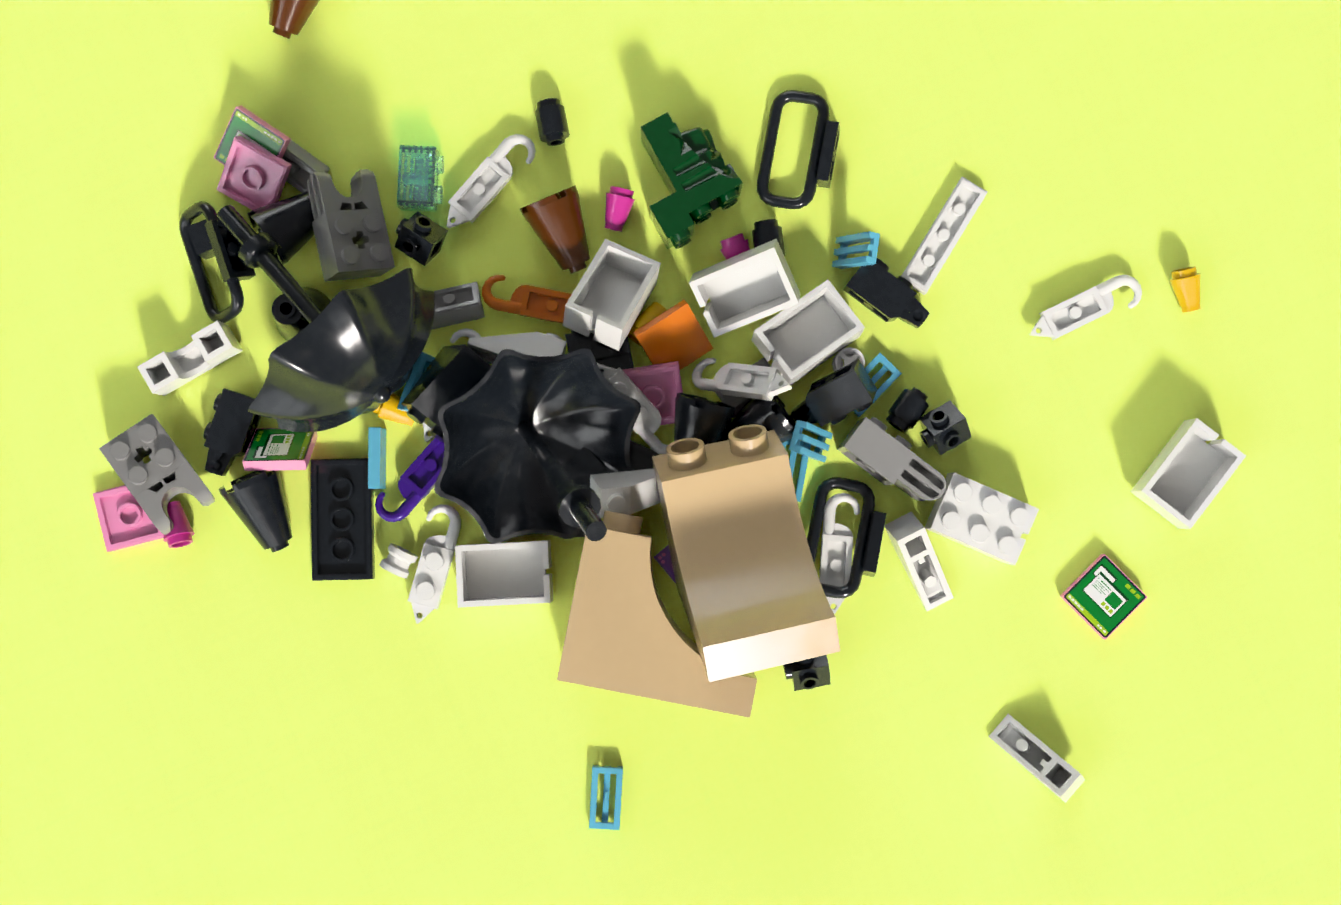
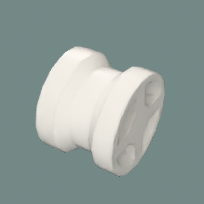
M852 347L842 349L833 358V371L835 372L858 359L864 367L865 359L863 354L858 349Z
M390 543L388 547L389 554L387 558L381 560L379 565L390 573L407 579L409 575L408 568L410 564L416 562L418 556L396 544Z

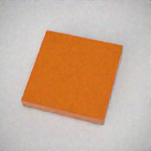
M684 299L633 332L652 365L678 361L679 369L681 370L714 349Z

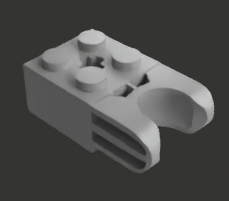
M360 169L352 177L350 183L351 197H345L340 194L333 184L332 177L326 172H313L307 181L314 217L312 226L325 282L379 277L395 267L376 178L373 171L369 169Z
M150 414L99 448L152 523L164 535L170 533L174 528V524L168 515L167 507L170 499L179 493L190 494L202 506H209L215 502L212 493L153 414ZM149 455L151 460L145 464L142 460L145 456Z
M865 417L858 420L837 448L839 452L883 485L894 484L915 500H936L946 490L944 476L910 450L912 445L899 435L895 438L885 431L888 427L875 417L871 419Z

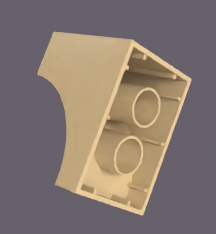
M750 424L737 427L729 432V440L704 445V442L697 438L680 439L666 447V454L652 457L676 587L709 682L840 652L836 616L826 598L809 549L794 489L788 453L775 431H767L762 425Z
M605 510L603 523L607 528V532L604 538L600 541H591L585 535L557 680L750 718L757 685L755 673L750 672L709 682L696 643L674 622L659 595L652 569V536L640 534L643 517Z

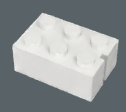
M605 239L565 305L563 326L587 337L590 333H593V340L619 351L657 284L661 263Z
M777 239L693 273L689 281L700 308L705 306L703 315L714 338L798 304L801 294Z
M827 279L800 298L798 304L784 309L754 330L752 342L767 362L773 359L771 367L778 368L783 374L782 377L792 385L858 339L865 327Z
M1198 418L1184 420L1130 492L1178 529H1191L1245 459L1246 455L1227 440H1216L1219 434Z
M955 472L947 473L945 478L946 490L940 498L936 499L925 529L1005 564L1016 565L1026 542L1025 539L1021 538V535L1029 534L1039 509Z
M550 540L455 546L458 608L551 603L553 601L552 573L546 574V569L552 567Z

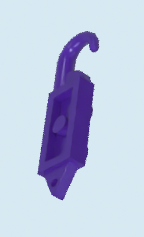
M434 438L401 475L398 481V488L406 500L396 511L389 512L383 507L385 492L379 493L376 498L375 507L376 512L382 519L388 522L401 521L434 488L444 458L443 442Z

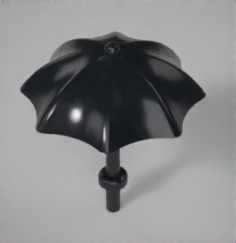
M226 205L219 210L217 218L241 245L238 257L244 265L253 269L260 267L310 323L293 338L271 352L268 358L269 370L267 378L259 394L249 406L248 412L263 417L275 418L280 429L308 433L335 428L361 414L373 412L382 403L387 402L391 394L407 382L413 370V365L428 341L434 322L435 292L419 288L414 282L412 268H406L392 277L371 286L342 290L321 311L275 256L278 245L270 233L261 232L257 234L232 205Z
M580 348L563 355L541 357L504 349L496 356L489 371L480 382L467 393L444 404L438 410V420L444 438V458L441 471L435 482V493L467 510L481 526L486 539L493 544L501 543L513 537L530 534L553 535L563 539H572L581 529L589 540L600 541L606 535L607 528L599 517L601 503L595 491L590 488V474L578 476L574 479L563 465L585 447L605 467L600 474L633 471L630 463V439L634 424L641 410V405L636 399L616 389L604 377L590 349Z

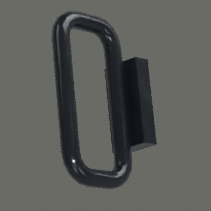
M786 90L773 100L757 179V193L765 204L791 210L801 209L813 200L817 184L818 187L830 188L840 136L839 122L829 121V106L821 95L813 92ZM789 102L811 104L818 111L804 191L799 197L795 198L774 195L768 189L782 109Z
M205 201L194 203L181 215L179 221L180 235L208 317L213 322L218 320L226 323L242 311L244 296L240 281L250 280L256 274L253 268L245 266L238 257L241 245L217 218V213L213 206ZM201 214L206 218L207 223H205V227L223 282H227L231 294L230 306L221 312L216 306L201 257L196 255L186 226L192 225L193 220Z
M831 477L824 480L818 486L815 493L807 542L815 564L827 495L831 490H847L859 493L862 496L863 506L849 581L842 587L821 583L826 597L847 598L858 590L862 575L874 577L876 574L887 513L874 511L875 496L867 484L858 480Z

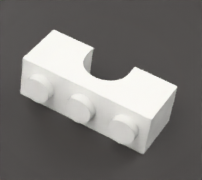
M217 320L191 335L193 341L185 347L173 352L163 351L137 366L151 392L165 396L242 352L243 350L229 325Z

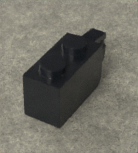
M878 258L874 265L861 266L843 289L885 322H892L898 318L915 328H919L930 314L914 297L917 293L912 290L913 285L904 277L898 276L896 278L888 272L889 267Z
M858 359L812 383L806 400L792 410L791 415L795 421L800 420L810 424L818 422L820 427L828 423L835 425L844 420L848 413L854 410L860 412L873 404L877 388Z
M225 388L222 394L219 393L213 406V409L216 411L212 422L207 424L203 438L206 440L204 446L209 448L205 466L206 471L226 476L235 457H242L246 454L261 419L260 415L248 412V408L255 398Z

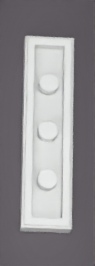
M961 177L901 275L913 285V289L923 295L928 292L988 193L964 177Z

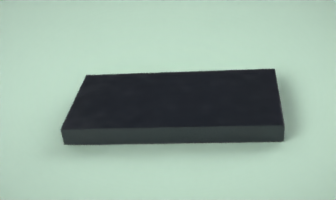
M368 458L311 459L312 581L375 579L374 489H368Z

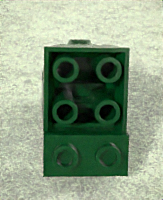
M667 112L640 128L641 142L671 194L649 206L650 219L668 250L673 246L675 249L682 248L691 242L690 237L694 235V221L696 225L709 219L712 216L710 212L721 207L722 210H725L736 204L743 183L730 164L725 166L722 155L716 150L712 135L708 129L703 130L700 127L680 132L676 123H673Z

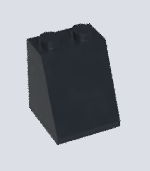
M466 344L443 346L401 405L409 410L406 414L412 420L419 424L424 422L432 429L430 431L431 435L444 443L443 432L438 420L439 408L471 390L481 381L491 365Z

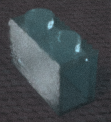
M399 145L397 206L401 211L437 212V204H442L443 187L438 185V176L444 173V156H440L436 147Z

